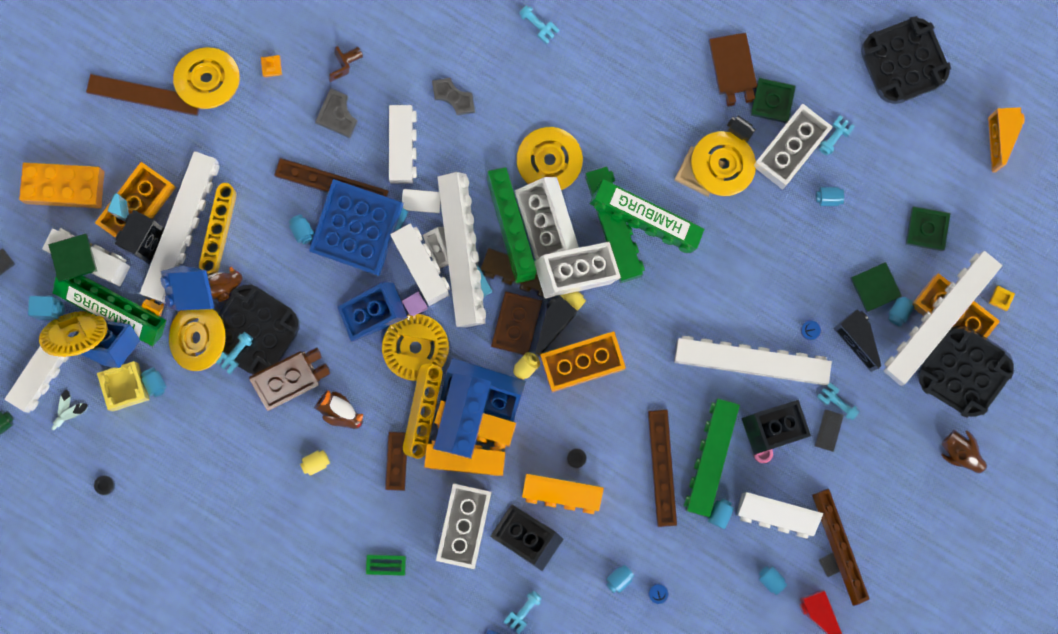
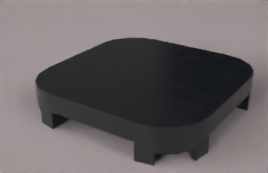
M918 16L910 17L909 20L877 32H872L862 44L861 54L876 92L885 102L891 104L903 103L938 89L948 79L951 70L950 62L947 63L933 31L935 27L931 22L929 23L924 19L918 18Z
M250 284L242 285L231 292L232 294L219 312V316L225 328V345L222 352L229 355L240 341L238 336L243 334V332H246L253 338L252 344L250 346L245 345L234 360L239 363L238 367L254 375L280 362L298 334L300 321L297 314L291 308Z
M955 326L949 330L922 364L919 371V383L927 395L929 393L959 411L961 416L966 418L984 415L988 411V408L1009 379L1011 380L1014 374V361L1004 348L966 326Z

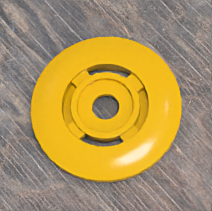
M209 47L195 49L186 54L178 62L173 74V84L178 96L188 105L200 109L215 108L229 101L236 93L240 81L239 69L234 59L220 49ZM204 73H209L212 75V79L209 82L201 81V76Z
M544 127L534 130L524 138L517 152V167L521 177L527 184L544 177H557L560 189L563 190L574 183L582 169L583 155L579 143L570 133L560 128ZM561 147H564L567 151L569 158L568 164L565 163V155ZM547 154H552L555 156L556 161L552 165H547L544 162V157ZM531 156H535V165L539 170L538 173L532 166Z
M717 131L706 135L697 143L692 152L691 168L697 182L712 194L718 196L738 194L749 186L755 175L756 168L754 164L756 159L751 147L744 139L742 141L730 132ZM717 146L723 147L715 150L712 155L708 154L711 149ZM719 159H727L729 167L726 169L721 168L718 164ZM736 172L738 173V176L735 179L724 181V178H730Z
M214 309L180 310L173 319L169 330V347L175 361L181 367L190 371L206 370L216 363L225 345V328L219 314ZM197 318L199 319L198 322H191L187 324L188 322L193 321ZM195 332L200 334V341L198 343H194L192 339ZM204 351L202 354L196 356L195 354Z
M87 311L68 313L52 320L43 328L39 336V343L42 350L49 355L58 357L78 355L94 348L104 339L108 330L107 323L102 316H95ZM71 332H79V334L74 337L68 336Z
M409 314L407 315L408 318L390 325L386 330L382 341V354L385 363L394 374L406 380L417 381L419 369L424 364L437 365L442 369L449 354V341L445 330L436 320L422 314H416L415 316H410ZM402 335L404 338L402 339L400 344L401 353L398 354L397 343ZM434 341V354L431 359H428L431 352L430 342ZM419 342L421 344L420 352H411V343ZM432 369L429 370V377L433 374Z

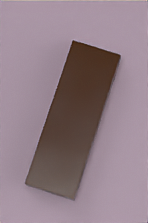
M389 432L385 490L405 491L407 455L403 451L405 432Z

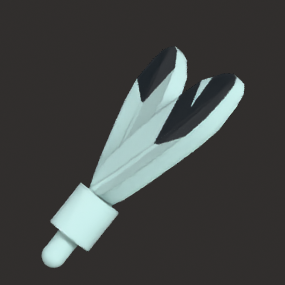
M65 390L60 396L58 417L53 422L54 425L51 429L55 430L64 421L81 415L87 410L88 405L80 403L69 408L71 395L68 390Z

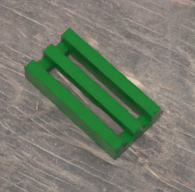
M367 555V575L405 576L406 556ZM371 559L402 560V563H371ZM370 567L401 568V571H371Z

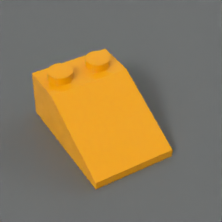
M1021 107L998 108L988 117L992 173L997 172L1007 164L1025 121L1024 113H1021Z

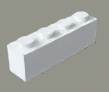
M389 105L390 184H413V178H417V168L413 167V159H417V150L413 148V141H417V131L413 129V122H417V112L413 111L412 105Z
M40 346L5 400L23 412L29 413L33 411L39 403L37 400L41 394L44 395L49 389L48 384L51 379H54L59 374L61 364L66 362L70 356L58 357L49 355Z

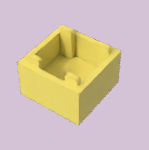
M133 361L121 365L120 368H111L97 373L107 410L116 411L150 400L141 380L142 372L139 363Z

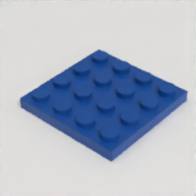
M333 179L309 252L380 276L392 241L390 234L395 232L404 203Z

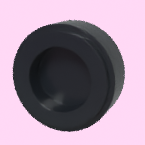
M573 449L568 453L567 461L571 467L580 468L586 463L587 457L583 450Z
M100 476L94 482V489L100 495H109L115 488L114 480L109 476Z

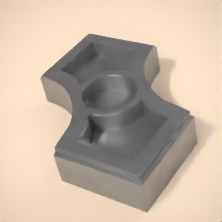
M451 78L432 81L435 100L449 103L455 109L456 115L475 113L472 93L458 90L453 85Z

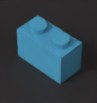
M29 296L28 316L38 320H54L65 314V305L62 301L54 297Z

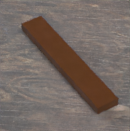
M90 74L86 90L87 94L198 116L199 108L185 103L175 91Z
M282 158L279 159L274 174L277 178L329 193L333 179L385 197L389 193L388 190Z
M668 410L648 411L657 527L677 526Z
M825 489L812 494L818 512L823 513L821 521L853 606L859 605L870 598L830 490Z

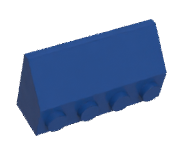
M452 358L446 373L440 400L446 402L453 373L491 381V387L484 413L514 422L526 381Z
M453 373L433 449L472 459L491 381Z

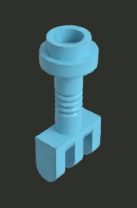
M526 5L519 13L523 20L527 18L541 31L537 37L545 44H548L549 40L545 35L552 39L554 34L550 29L555 33H558L559 29L551 21L547 25L542 23L532 13L533 8Z
M841 115L832 125L836 129L827 142L822 141L820 143L819 150L824 155L832 154L834 151L833 145L842 134L847 137L855 127L852 124L846 129L845 127L849 123L848 120H845L841 125L839 123L843 119Z
M246 332L238 336L240 341L229 355L222 352L216 361V364L219 365L223 359L225 360L221 365L222 369H225L230 364L231 366L227 370L229 374L239 365L234 360L245 345L250 346L252 344L253 338Z
M829 382L827 387L832 391L829 392L824 388L822 392L827 397L825 398L819 394L817 398L825 405L832 401L847 413L846 418L848 420L851 419L853 421L860 412L857 410L858 407L854 406L851 408L836 396L840 390Z
M535 591L527 594L529 600L518 614L512 611L504 621L505 624H508L512 618L514 620L510 626L512 629L518 623L520 625L516 630L518 634L527 625V622L523 620L526 614L535 604L540 605L542 597Z

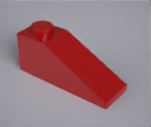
M824 590L800 598L802 603L799 606L803 615H807L826 634H842Z

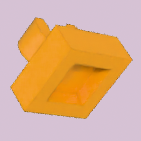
M280 55L261 57L263 77L282 75Z
M146 299L142 307L161 317L164 304L158 305L154 299Z

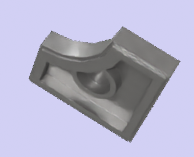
M330 88L315 123L351 138L358 120L348 112V96Z

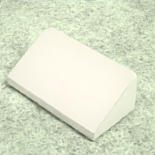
M403 189V209L407 211L440 213L441 201L439 192Z
M437 227L423 234L425 243L431 252L432 260L436 261L440 269L448 266L444 227Z

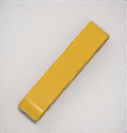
M222 183L216 189L202 248L199 268L205 270V265L208 262H213V268L207 271V276L219 271L237 193L229 183ZM225 189H231L229 196H222ZM221 207H226L227 209L224 215H218V210ZM221 225L222 231L214 234V228ZM212 244L218 245V249L215 252L209 251Z
M424 364L420 367L403 444L404 453L416 459H420L426 454L443 373L442 369L437 365ZM430 369L433 370V374L431 377H429ZM426 388L429 389V393L427 396H425ZM422 407L425 408V412L423 415H421ZM418 426L421 427V431L419 434H417ZM416 445L417 450L413 453L412 449Z

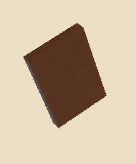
M505 291L491 347L520 355L529 352L542 300Z

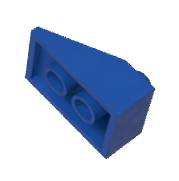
M181 265L161 271L162 277L160 281L166 293L165 303L170 309L199 310L214 308L206 270Z
M380 283L337 306L351 342L408 318L394 283Z
M106 321L108 330L104 339L97 346L81 353V355L104 366L120 368L140 342V339L130 324Z

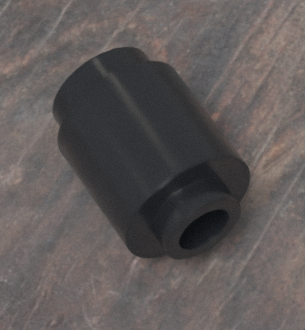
M739 115L736 118L733 116L727 124L729 127L728 132L742 141L744 139L748 142L756 130L752 127L751 123Z

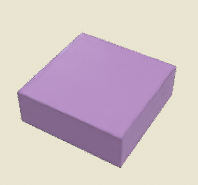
M419 292L402 301L410 316H415L428 309Z

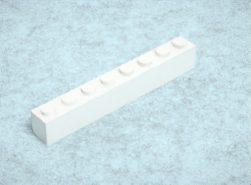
M194 151L140 294L144 297L165 304L166 293L160 281L162 277L161 271L180 266L185 261V250L187 246L191 245L193 239L191 234L193 229H196L199 224V213L205 208L206 195L211 192L213 187V176L218 174L220 168L219 162L215 158Z
M460 172L437 176L456 327L466 328L486 324V311L483 306L484 294L480 283L481 273L477 269L479 256L476 252V235L473 228L474 217L471 213L472 201L468 190L469 180L467 174Z
M986 251L973 255L969 260L971 265L967 269L964 267L959 272L957 282H952L945 289L947 294L935 301L933 311L931 313L928 311L922 317L921 321L923 323L919 328L915 326L909 333L910 339L907 342L903 341L896 349L898 351L896 356H891L885 362L886 368L883 371L900 386L908 382L1003 266Z
M682 336V339L679 338L677 340L674 363L819 385L829 384L832 361H828L827 357L824 356L808 358V354L796 353V356L788 355L789 352L784 350H777V353L769 352L770 349L758 347V350L750 349L751 346L739 344V347L731 346L732 343L730 342L714 344L712 343L713 340L710 339L694 341V337Z

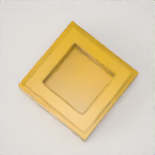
M996 286L989 304L1008 311L1015 293Z

